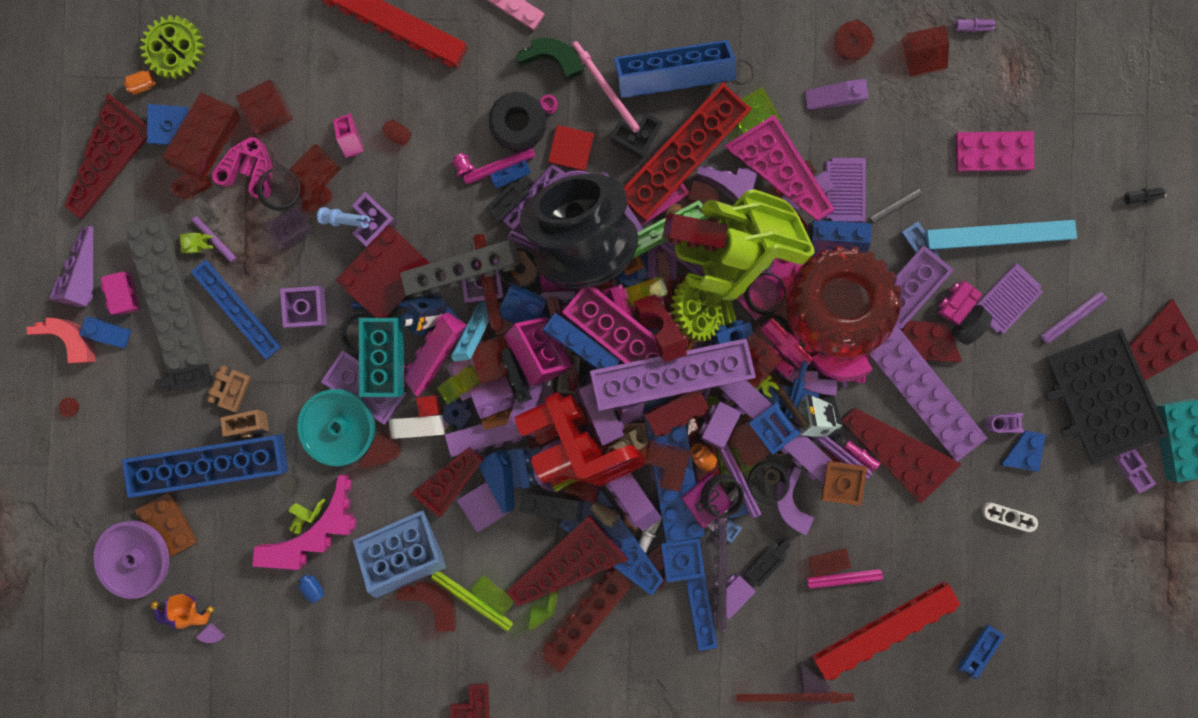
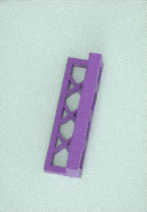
M552 164L528 190L530 193L503 222L514 232L524 235L520 225V217L524 205L537 193L539 188L550 185L565 172ZM554 172H557L553 179H549ZM518 215L513 223L509 222L514 216Z

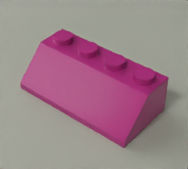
M449 312L443 316H438L434 322L435 329L433 332L430 330L424 339L426 344L417 350L415 362L412 361L406 369L408 373L405 380L416 396H419L431 385L467 324Z

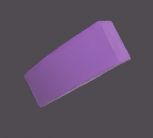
M778 370L776 374L793 384L794 379L798 378L800 371L794 370L789 377H785ZM806 371L803 379L806 381L805 390L836 396L837 380L818 379V372Z

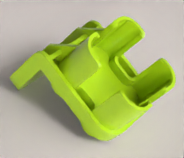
M755 189L746 191L733 206L715 200H708L700 208L703 215L720 220L718 223L728 225L724 249H717L716 252L706 251L704 246L691 248L687 247V243L681 242L680 245L675 244L677 257L680 260L701 265L705 274L703 277L689 273L685 277L688 285L712 292L716 298L727 301L735 300L739 295H742L747 287L771 265L775 258L796 264H804L814 254V247L796 210L785 200Z

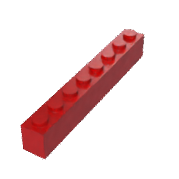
M322 0L329 7L333 5L338 7L339 11L347 16L352 14L360 23L365 25L369 23L373 25L376 31L380 33L385 31L391 34L390 37L392 39L408 43L407 46L416 51L420 49L425 52L424 54L431 59L436 57L442 60L441 63L449 68L453 66L458 69L468 50L465 42L383 0Z
M943 581L812 655V658L826 681L834 680L843 671L854 669L859 662L870 660L873 654L879 651H886L889 649V645L905 640L906 636L912 632L917 633L928 623L937 622L942 615L953 613L960 606V603L950 585Z

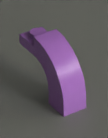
M791 465L790 468L786 469L790 478L789 491L782 500L775 503L780 517L789 526L807 535L814 517L800 511L794 504L793 489L802 470ZM783 476L784 482L779 480L775 484L774 500L781 497L786 489L785 476Z

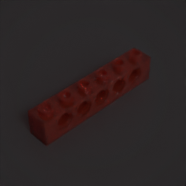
M615 567L613 569L609 568L603 575L605 579L601 584L599 582L595 584L591 590L593 592L589 598L585 597L579 604L580 609L577 613L572 612L566 620L568 622L564 628L560 627L554 635L556 638L553 642H548L542 649V659L559 673L634 584L632 580ZM614 584L617 588L613 592H608L606 586ZM600 598L604 601V604L597 607L593 603L594 600ZM588 613L592 616V619L590 621H583L581 616ZM576 628L580 633L577 636H572L569 631ZM560 643H564L567 646V649L564 651L558 650L557 645Z

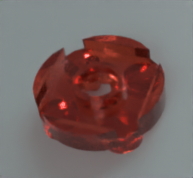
M860 20L849 21L843 24L836 32L835 49L844 59L860 60L870 52L874 43V37L871 29ZM851 36L858 39V45L855 43L850 44Z

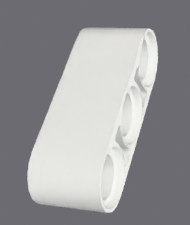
M443 415L389 419L390 439L445 434Z

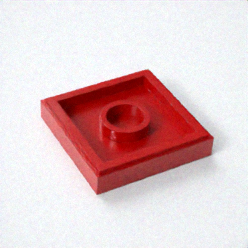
M557 125L548 163L585 172L594 133Z

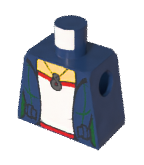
M437 293L414 300L409 304L407 314L399 316V323L402 327L406 326L414 335H427L430 330L433 332L435 329L434 322L438 316L445 314L447 304Z

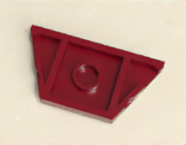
M908 321L902 328L903 334L924 360L962 362L947 323Z

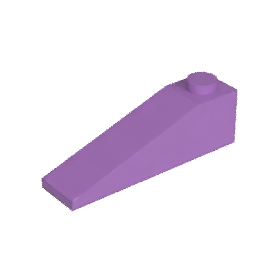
M91 226L81 228L71 248L73 255L68 260H65L63 264L65 271L62 277H57L49 300L76 307H86L91 302L93 294H91L93 290V227Z

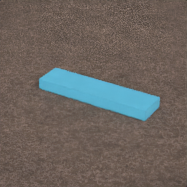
M494 300L478 302L451 355L454 361L471 359L497 307Z

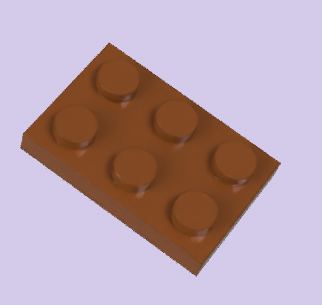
M168 492L134 510L140 522L150 525L162 536L167 545L169 557L198 542L172 492Z

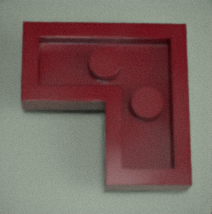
M489 683L469 684V703L451 704L450 718H490Z

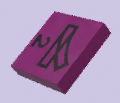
M711 473L707 474L680 497L703 529L718 518L709 514L701 502L702 488L707 480L713 477ZM718 483L711 491L710 504L712 509L721 515L733 503Z

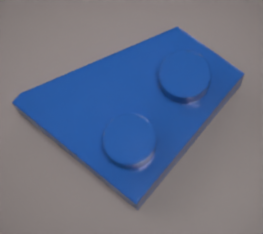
M1024 430L1018 442L1011 447L1010 453L1005 459H1002L1000 465L1039 472L1046 434Z

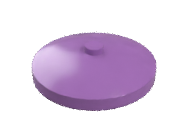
M133 520L120 522L105 530L96 543L93 557L96 574L103 586L114 595L126 599L141 598L154 592L164 582L169 569V552L162 536L150 525Z

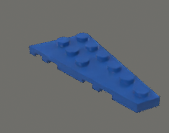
M590 483L577 500L583 502L580 521L563 519L559 526L571 533L590 515L629 558L628 561L613 567L652 596L664 579L621 517L611 528L609 526L606 527L590 511L596 501L615 509L602 489Z

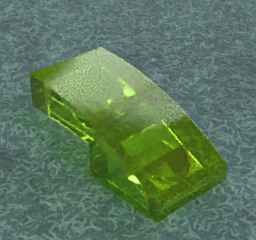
M469 365L456 376L450 377L437 389L446 403L450 404L474 388L482 380L474 367Z
M485 575L471 589L484 603L501 616L514 603L503 589L498 588Z

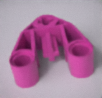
M250 137L230 148L212 173L214 182L223 187H231L240 172L252 177L248 190L253 197L259 199L256 191L257 182L263 173L272 169V162L266 146L258 139ZM272 172L266 175L262 182L263 195L266 199L271 195ZM226 173V180L221 182L222 174Z

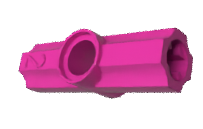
M773 318L761 327L760 331L774 344L775 349L784 357H787L799 370L804 360L808 361V365L813 359L798 345L797 339L789 332H786Z

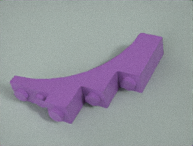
M699 166L697 171V181L722 191L735 203L746 191L754 189L757 180V172L749 168H738L737 175L730 171H717L709 166ZM775 259L763 272L771 274Z

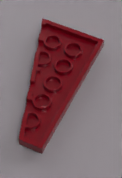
M109 93L105 97L106 103L99 113L100 119L97 126L93 129L85 150L82 166H79L77 171L79 173L75 184L72 185L65 203V207L80 219H83L147 141V123Z

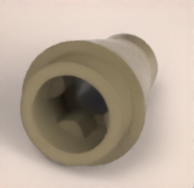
M597 501L590 509L606 527L612 528L620 517L617 510L602 505Z

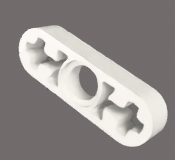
M991 502L984 504L981 509L984 518L1026 532H1033L1038 527V520L1030 514ZM993 508V510L1000 512V515H990L988 509ZM1008 512H1012L1014 520L1008 523L1005 520V515ZM1020 519L1029 520L1031 525H1026L1019 521Z

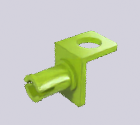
M322 499L317 504L314 512L297 503L292 505L288 511L296 516L289 530L292 532L295 529L294 533L300 534L306 521L312 523L318 517L326 499Z

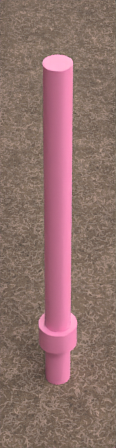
M577 41L573 42L571 46L577 53L582 65L587 67L634 133L639 131L640 127L593 64L589 53L584 51Z

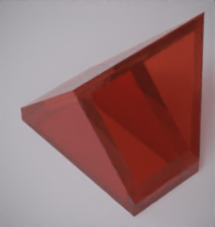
M576 481L564 489V498L595 504L600 486H596L593 483Z

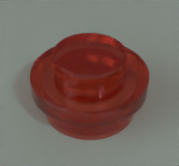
M71 397L64 398L59 403L60 413L67 417L76 415L80 408L78 401Z

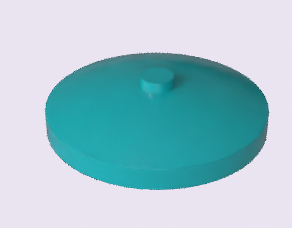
M329 389L312 396L302 407L297 423L298 436L305 451L316 461L329 466H344L355 462L369 450L375 436V420L368 404L357 394L344 389Z

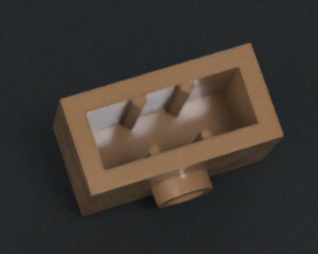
M260 410L220 418L223 437L232 440L238 438L243 440L251 439L253 435L269 432L267 413Z

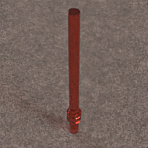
M830 691L827 694H737V702H830V704H839V702H854V693Z

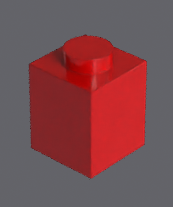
M439 395L416 398L419 417L441 414Z

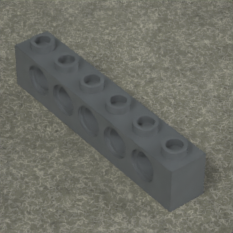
M507 240L404 271L400 275L406 296L419 298L425 296V292L431 291V293L443 291L442 287L448 285L449 288L460 286V282L465 280L469 283L479 280L478 277L485 275V277L497 275L496 271L502 269L503 272L514 270V266L519 265L520 261L515 242ZM495 255L499 256V263L497 265L493 261ZM478 260L481 262V268L479 270H477L475 266ZM460 265L463 268L461 275L458 274V267ZM442 271H444L445 278L443 281L440 278V273ZM424 277L427 278V284L425 286L422 282Z

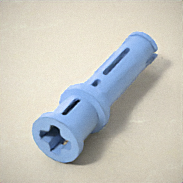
M322 207L317 212V220L320 224L330 223L332 226L344 224L367 228L369 224L363 222H370L369 217L366 215L342 213L339 209L329 210L326 207Z

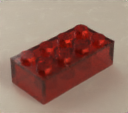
M200 92L162 156L167 165L204 182L241 119L237 109Z

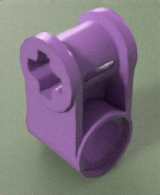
M1024 413L989 415L984 420V426L991 432L1023 433L1022 416H1024ZM996 419L999 423L997 428L994 427V421Z

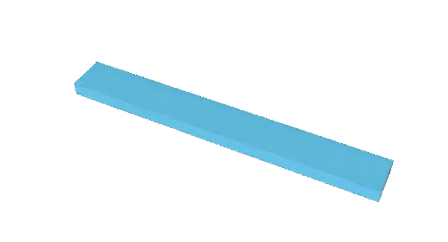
M1075 220L925 231L926 244L929 250L1077 239Z

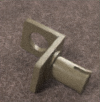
M638 426L629 433L624 434V436L611 441L612 446L607 449V453L628 445H633L639 450L647 445L649 441L642 426ZM636 433H639L641 435V443L637 441Z

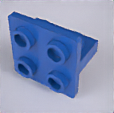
M534 445L505 450L504 452L509 456L512 466L513 488L522 487L523 489L538 484L534 477L531 459L540 452V446Z

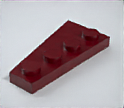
M471 447L467 448L413 491L411 495L441 518L484 461V458Z

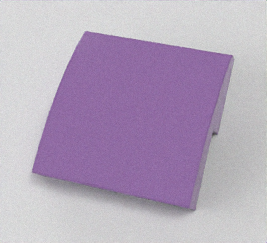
M487 482L457 500L476 532L481 531L510 513H502Z

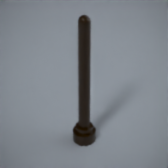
M759 351L758 356L764 357L763 353ZM751 356L753 367L758 364L772 377L769 382H774L778 385L779 390H776L774 387L773 389L802 429L808 428L807 421L771 371Z

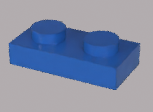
M523 160L518 164L490 174L495 188L506 186L514 180L522 179L531 172L526 161Z

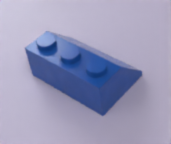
M812 221L809 223V239L814 247V254L807 261L865 264L871 244L872 224Z

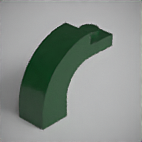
M537 38L530 40L532 48H524L518 52L519 54H516L519 67L539 59L553 60L562 69L566 81L584 74V68L576 52L570 46L557 39Z

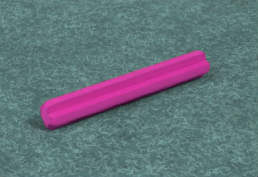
M532 147L524 151L522 150L463 175V179L469 185L490 176V174L518 164L523 160H530L535 157V153Z
M877 569L807 578V586L812 589L883 580V573Z

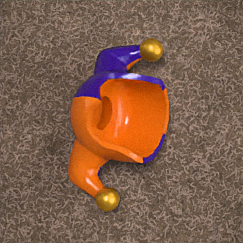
M187 594L169 597L165 601V612L159 609L157 601L150 603L157 623L168 624L174 629H184L190 625H205L210 615L215 611L214 607L208 606L204 614L198 613L195 598Z

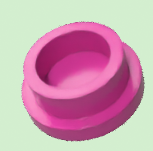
M545 95L539 101L545 114H552L558 108V101L552 95Z

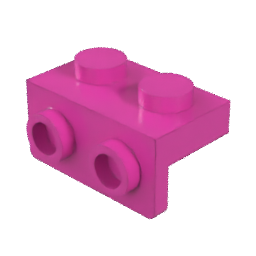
M622 284L603 290L607 298L634 318L633 310L627 302V291L623 288Z

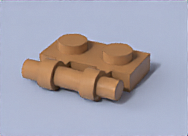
M221 365L219 371L215 373L213 386L208 390L209 396L207 401L214 403L216 397H218L220 400L217 406L236 413L240 408L252 377L236 370H231L228 376L226 375L228 367ZM225 381L227 383L222 392L220 391V387L222 385V382Z

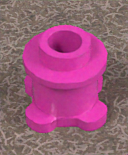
M460 153L453 157L454 161L451 164L455 166L458 178L475 170L468 160L469 155Z

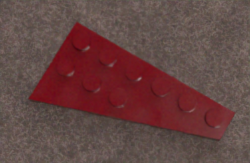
M1169 299L1165 304L1166 306L1154 316L1151 323L1144 327L1129 344L1145 381L1198 351V341L1174 299Z
M852 408L842 418V423L919 503H922L962 464L857 408Z
M589 515L506 593L518 606H521L619 563L628 561L629 558Z

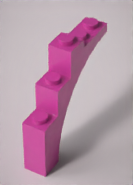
M341 474L338 476L336 489L329 507L310 530L289 541L255 546L253 566L300 570L307 563L308 555L305 551L324 553L332 544V536H329L330 534H351L356 529L357 520L354 518V513H347V510L350 509L348 491H351L352 480L349 479L350 475Z

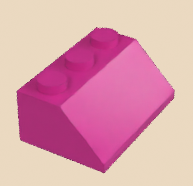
M546 317L515 323L505 335L530 386L548 382L572 368L562 346L542 332L548 323Z

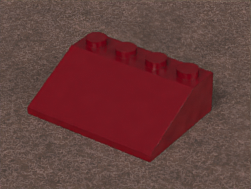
M388 225L335 281L375 318H387L408 297L405 294L400 273L431 263L396 229Z

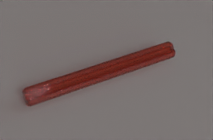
M484 234L473 236L475 250L487 247ZM478 260V265H479V269H480V268H481V262ZM482 275L481 280L491 329H501L502 322L493 276L485 277V275Z

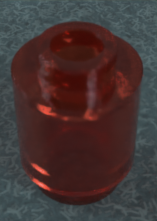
M394 119L391 121L387 120L382 128V131H384L383 136L397 145L405 146L412 136L408 128Z

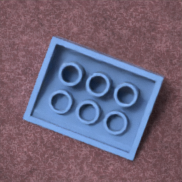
M423 510L353 540L367 592L375 598L447 568L441 549Z

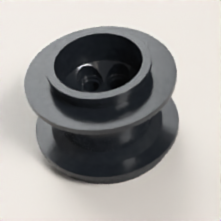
M600 174L569 176L544 187L527 202L521 213L520 225L525 237L534 244H537L534 260L539 273L543 277L563 288L583 289L603 284L618 276L629 266L634 258L639 236L635 224L628 217L624 216L627 208V195L621 183L609 176Z

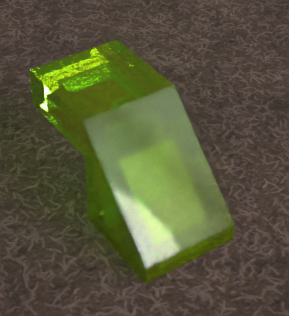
M558 591L550 593L548 609L532 607L528 630H533L555 614Z

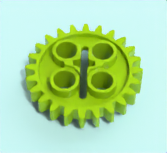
M168 15V20L161 16L160 23L153 20L155 26L148 25L150 31H143L147 37L146 39H140V41L145 43L144 46L140 47L141 50L145 51L141 56L147 59L144 63L150 66V70L156 71V74L159 76L164 74V77L167 79L170 76L177 79L179 74L182 78H185L184 72L191 75V68L198 69L195 63H202L199 56H205V54L200 49H204L205 45L200 42L204 38L198 36L201 32L197 28L195 29L196 26L192 22L189 23L186 18L182 20L179 16H176L174 20L171 15ZM175 30V34L169 37L170 32ZM160 36H163L166 40L173 44L175 48H177L182 54H184L185 59H182L180 55H178L175 51L172 50L171 47H169L165 42H163L160 39ZM189 43L188 49L183 50L184 45ZM162 45L161 50L156 51L157 47ZM176 57V62L171 64V60Z
M685 280L683 284L678 285L679 289L674 290L677 296H672L675 304H671V307L675 308V311L671 314L676 315L673 322H678L679 328L682 329L681 334L686 335L687 340L691 339L692 342L710 340L711 336L716 335L715 331H719L717 324H721L718 318L722 316L719 313V309L722 306L717 304L720 299H716L712 292L690 287Z

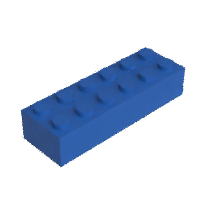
M728 40L614 57L616 79L621 98H631L642 94L650 95L662 91L669 92L681 88L689 89L694 86H708L713 83H727L736 80V59Z

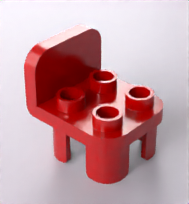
M556 392L546 397L545 403L515 416V423L519 433L522 436L533 433L537 442L541 445L560 437L562 443L534 455L531 459L539 479L543 483L551 481L553 487L569 479L603 486L646 464L642 452L633 445L621 447L604 455L596 437L591 438L587 431H583L582 426L588 424L589 421L580 402L576 403L572 395L564 397Z

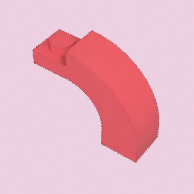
M46 318V322L34 323V326L27 327V335L54 334L60 337L67 348L68 363L96 362L93 342L90 338L79 335L82 327L65 319Z

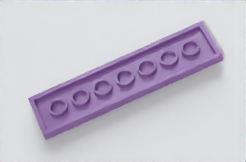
M893 320L888 321L861 343L863 348L954 460L958 462L987 439L986 435Z
M747 338L686 351L687 355L665 363L659 356L589 371L597 410L603 411L754 379L756 376Z

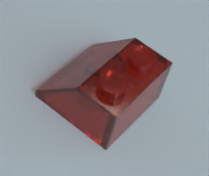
M946 25L907 33L902 39L910 77L948 68L950 43Z

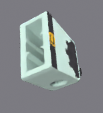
M809 394L800 400L798 410L808 423V428L802 429L800 427L801 435L826 437L842 426V419L835 417L832 404Z

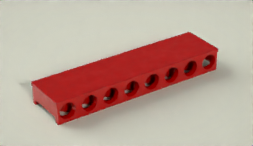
M725 82L712 93L625 185L627 205L644 223L751 111L752 108L747 106L729 89Z

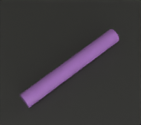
M197 216L191 220L203 234L213 236L209 240L230 263L237 259Z

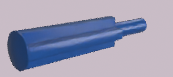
M805 360L802 362L798 378L794 379L789 395L797 409L806 382L803 379L808 361ZM786 407L784 415L788 418L794 419L793 415Z

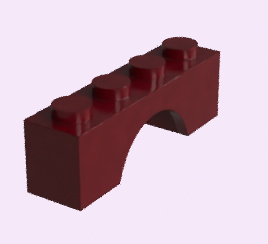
M656 294L634 301L635 314L643 327L661 330L655 335L657 352L665 363L687 355V338L684 334H681L679 325L673 322L672 315L666 311L664 302L660 301Z

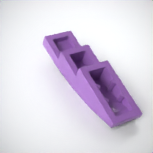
M1138 448L1113 457L1138 495L1153 487L1156 483L1145 469L1147 465L1136 451Z

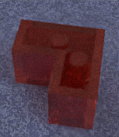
M649 440L645 461L646 464L662 467L659 479L661 488L681 491L690 457L688 449Z

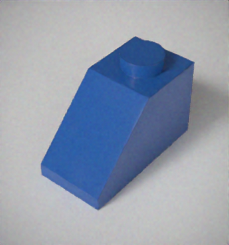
M86 316L79 335L98 342L126 348L132 330L96 317Z

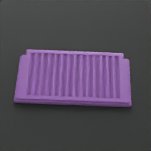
M831 158V161H826V173L835 188L828 191L826 196L834 207L835 212L826 216L825 219H831V221L865 223L866 158Z
M1015 263L975 306L983 305L992 316L990 327L996 333L1000 331L1001 334H1004L1043 291L1040 290L1041 285L1018 263Z

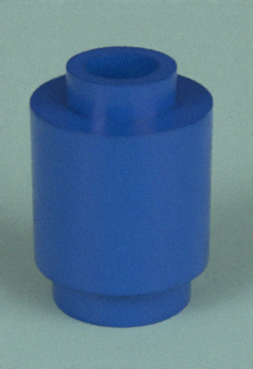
M306 574L298 580L297 588L311 604L325 595L322 586L313 574L310 576Z

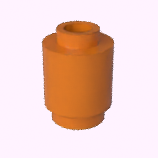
M144 70L126 76V81H124L126 90L133 95L150 90L152 86L156 85L150 71L145 72Z
M702 443L692 446L690 449L691 459L701 471L706 472L714 469L717 458L708 447Z

